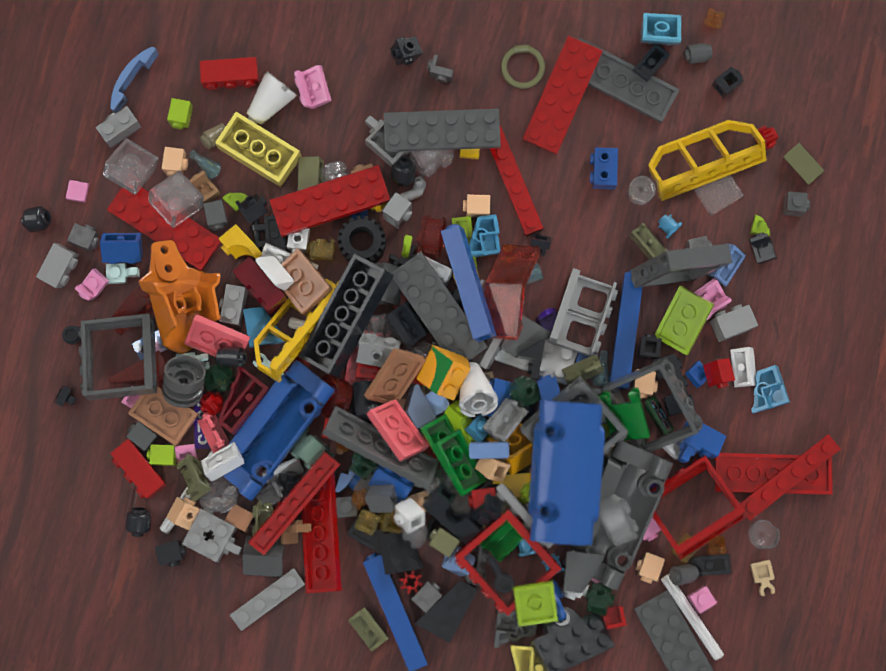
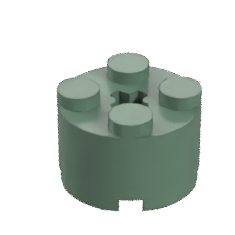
M306 429L292 447L290 453L298 460L303 459L306 462L304 466L309 470L324 451L331 457H334L335 453H329L331 448L316 435H309L311 431Z

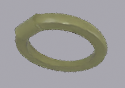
M518 45L508 50L501 62V72L504 79L511 86L527 89L541 81L545 73V62L540 52L528 45ZM528 52L538 60L539 73L532 81L520 83L513 80L508 74L507 62L515 53Z

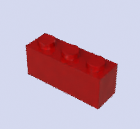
M247 57L200 61L201 84L207 90H216L217 87L233 89L244 85V87H254L255 84H259L257 58Z
M127 439L110 453L113 457L111 461L117 468L121 467L124 470L123 476L129 483L133 482L136 485L135 491L141 498L151 499L168 485L130 439Z

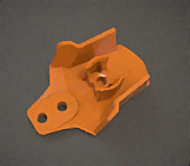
M172 240L152 243L149 271L138 282L142 291L150 295L163 346L173 352L184 354L193 349L184 343L196 314L214 322L221 319L215 293V287L220 283V273L210 274L188 267Z

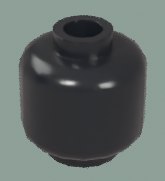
M408 157L399 158L392 165L391 179L398 186H408L414 182L416 164Z
M42 206L28 208L21 217L22 226L29 232L46 230L49 224H51V214Z
M143 507L131 508V511L126 513V531L132 533L133 537H143L144 533L149 532L151 529V513Z

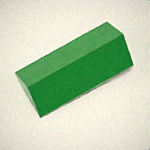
M446 414L419 427L461 497L486 482L484 475L475 469L477 465L476 459L469 457V445L461 430H454Z

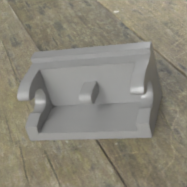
M505 398L482 427L494 440L505 442L528 413L526 409L517 406L518 402Z

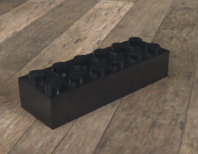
M354 254L299 357L326 373L339 378L394 275Z

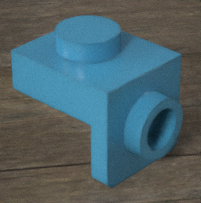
M478 414L465 429L476 442L483 441L488 434L482 428L487 419Z

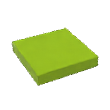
M553 581L513 586L519 627L558 621Z

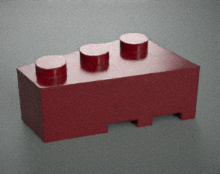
M248 257L232 271L271 317L286 302L287 295L285 292L274 285L270 278L261 270L255 259L252 260Z
M238 367L236 379L232 383L231 392L225 401L218 419V423L234 436L270 390V388L242 367Z

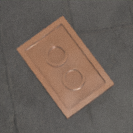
M298 248L281 264L294 279V283L284 292L303 315L310 312L333 290Z
M394 348L365 392V397L368 400L384 404L395 399L399 403L426 359L422 355Z
M157 387V393L141 395L128 413L175 446L180 443L199 415L189 407L179 408L170 405L164 400L162 389Z

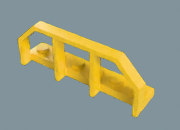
M727 120L659 146L648 164L649 172L657 183L659 198L661 201L767 161L765 140L753 124ZM727 130L750 133L758 144L729 155L716 134ZM710 137L723 158L697 167L685 146ZM679 149L692 170L662 181L655 169L664 154Z
M328 279L325 280L333 290L325 299L323 298L318 303L314 312L310 311L305 315L307 317L306 322L295 331L293 338L274 328L290 307L300 312L288 298L254 339L258 369L279 383L282 381L281 375L303 350L337 284ZM269 333H272L286 343L278 357L275 356L272 359L269 369L261 362L259 345Z

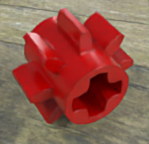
M764 125L758 129V132L765 140L767 150L777 144L775 140L778 139V134L773 127L767 128Z
M211 391L206 392L200 400V409L204 413L208 412L210 415L218 414L223 408V397L218 392L215 394Z
M414 570L411 575L404 572L406 577L399 579V581L404 583L400 589L406 587L408 589L407 594H410L412 589L418 593L416 587L418 585L423 586L422 583L418 582L421 575L414 576ZM408 577L416 579L415 587L406 586Z

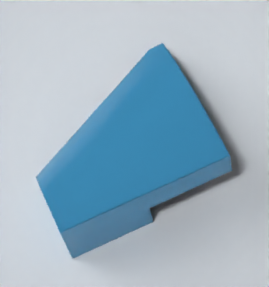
M496 214L477 217L469 244L472 257L501 254L498 238L500 232Z
M264 308L243 309L247 335L250 336V348L254 347V339L271 320ZM269 333L259 346L285 342Z
M773 365L757 371L754 404L751 409L753 414L790 403L778 366Z

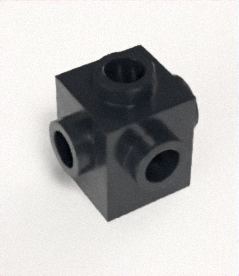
M416 36L410 38L400 37L395 40V43L390 48L391 56L395 60L396 65H410L423 54Z

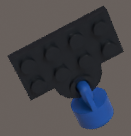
M550 580L553 581L558 621L543 623V630L546 635L530 643L545 671H566L615 647L597 611L580 618L572 609L563 607L560 599L564 597V594L557 581Z

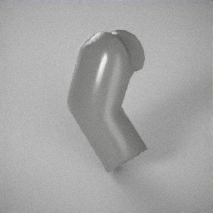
M416 177L413 189L403 194L411 200L421 197L426 188V181L423 177Z

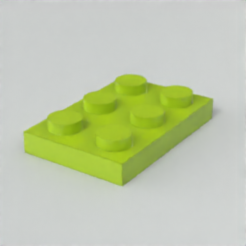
M679 286L655 333L656 338H662L661 341L685 355H689L715 304L683 286Z

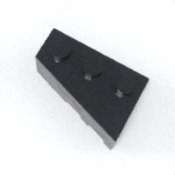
M459 581L415 624L450 643L478 590Z

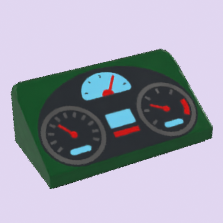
M652 397L644 402V407L661 435L664 436L674 430L671 421L656 397Z

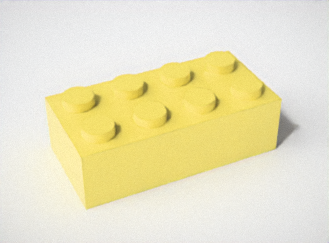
M235 112L215 142L219 150L279 187L283 186L298 163L299 157H302L298 149L238 112Z

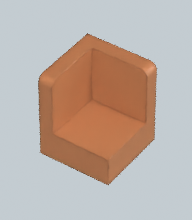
M233 504L225 522L247 532L249 530L248 526L253 519V513Z

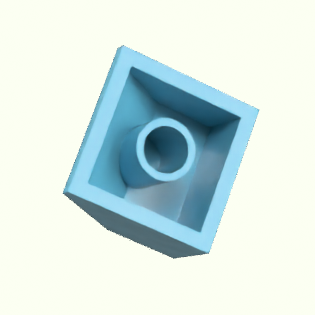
M643 13L641 43L679 45L681 43V15Z

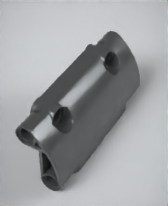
M625 441L615 443L610 457H607L602 465L599 517L597 522L594 523L592 545H571L568 552L604 555L603 561L592 578L599 580L602 584L614 590L619 589L626 570L632 565L664 492V484L673 463ZM652 483H657L656 490L650 492V485ZM622 555H625V561L623 563H618V558ZM565 557V560H564V562H563V565H564V566L566 565V557Z

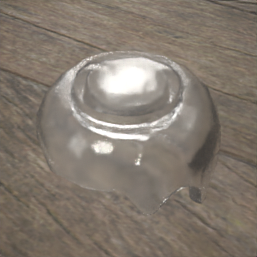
M757 520L751 524L748 530L749 541L757 549H772L777 546L780 540V531L770 521Z
M426 524L409 534L400 525L403 540H409L412 548H421L425 544L429 535Z

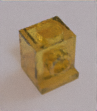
M316 239V241L308 242L306 253H309L310 259L333 262L335 240L331 239L330 243H327L325 239Z
M362 509L354 528L373 536L381 517L369 510L365 511Z

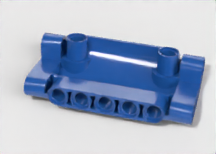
M295 360L286 374L281 376L282 381L280 383L276 381L229 443H236L244 464L223 475V477L239 488L238 491L251 501H253L265 483L273 478L274 471L313 419L320 415L322 407L335 391L329 384L298 360ZM313 404L314 411L308 414L307 407ZM262 467H265L267 470L264 477L260 476V469Z
M540 400V421L534 427L528 513L532 519L531 541L592 545L594 523L597 522L599 517L605 437L604 428L601 426L602 404Z

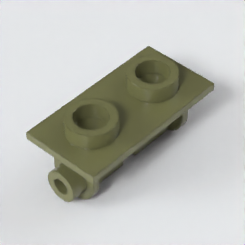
M594 354L561 369L566 383L570 385L579 376L586 380L604 372V369L597 354Z
M260 499L257 505L253 507V518H256V524L253 525L252 535L258 531L273 513V506H271L270 502H265L262 505V499Z

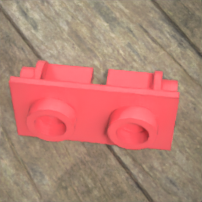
M208 412L202 415L203 418L197 422L214 454L228 446L230 442L222 426L218 423L217 416L210 415Z

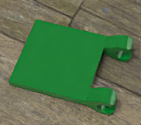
M631 388L628 394L631 402L611 404L610 393L608 391L601 393L599 396L601 400L627 428L628 433L623 441L650 438L639 388ZM606 417L611 435L617 428Z

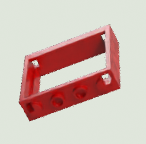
M706 456L697 461L695 459L691 463L692 465L686 469H679L675 476L670 479L667 478L661 498L704 470H707L734 510L679 546L657 513L654 512L653 519L680 560L747 518L744 509Z
M509 507L501 512L499 519L485 526L473 539L455 553L456 564L462 570L465 568L470 573L468 575L470 580L474 584L479 583L482 587L481 592L488 599L491 597L496 602L494 604L496 609L501 614L505 612L507 616L516 609L515 600L507 605L465 558L470 551L503 522L508 520L550 567L534 583L546 582L561 570L558 562L539 542L530 540V532L510 511Z

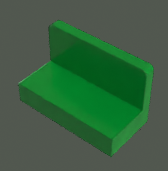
M506 520L480 543V546L489 550L495 559L501 562L524 538Z

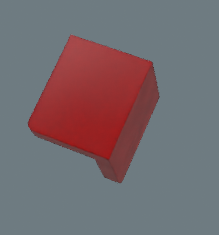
M623 606L601 609L606 629L627 626Z

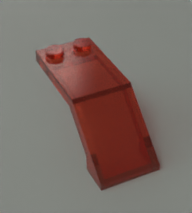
M503 244L485 284L484 296L497 335L492 338L518 340L523 329L521 319L524 290L540 255L539 246Z

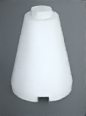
M266 72L247 111L249 115L247 119L255 124L259 123L262 125L297 95L272 74Z
M469 362L471 369L460 388L459 407L466 416L476 417L475 414L480 413L484 416L497 408L498 397L479 364Z

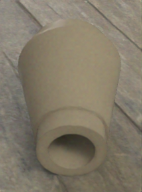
M221 123L203 132L202 136L199 137L202 144L207 149L214 148L216 146L215 142L226 126Z

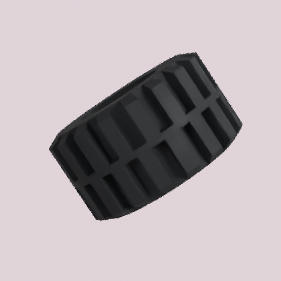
M356 216L357 219H349V222H345L343 228L339 230L338 246L342 256H344L347 262H350L354 254L371 263L378 262L379 257L382 258L383 252L386 249V238L382 226L377 224L375 219L372 218L370 220L368 216H364V218ZM360 232L370 234L373 237L372 246L365 251L355 250L351 246V239L355 234Z

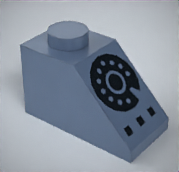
M419 384L410 387L404 411L415 427L419 428L436 419Z

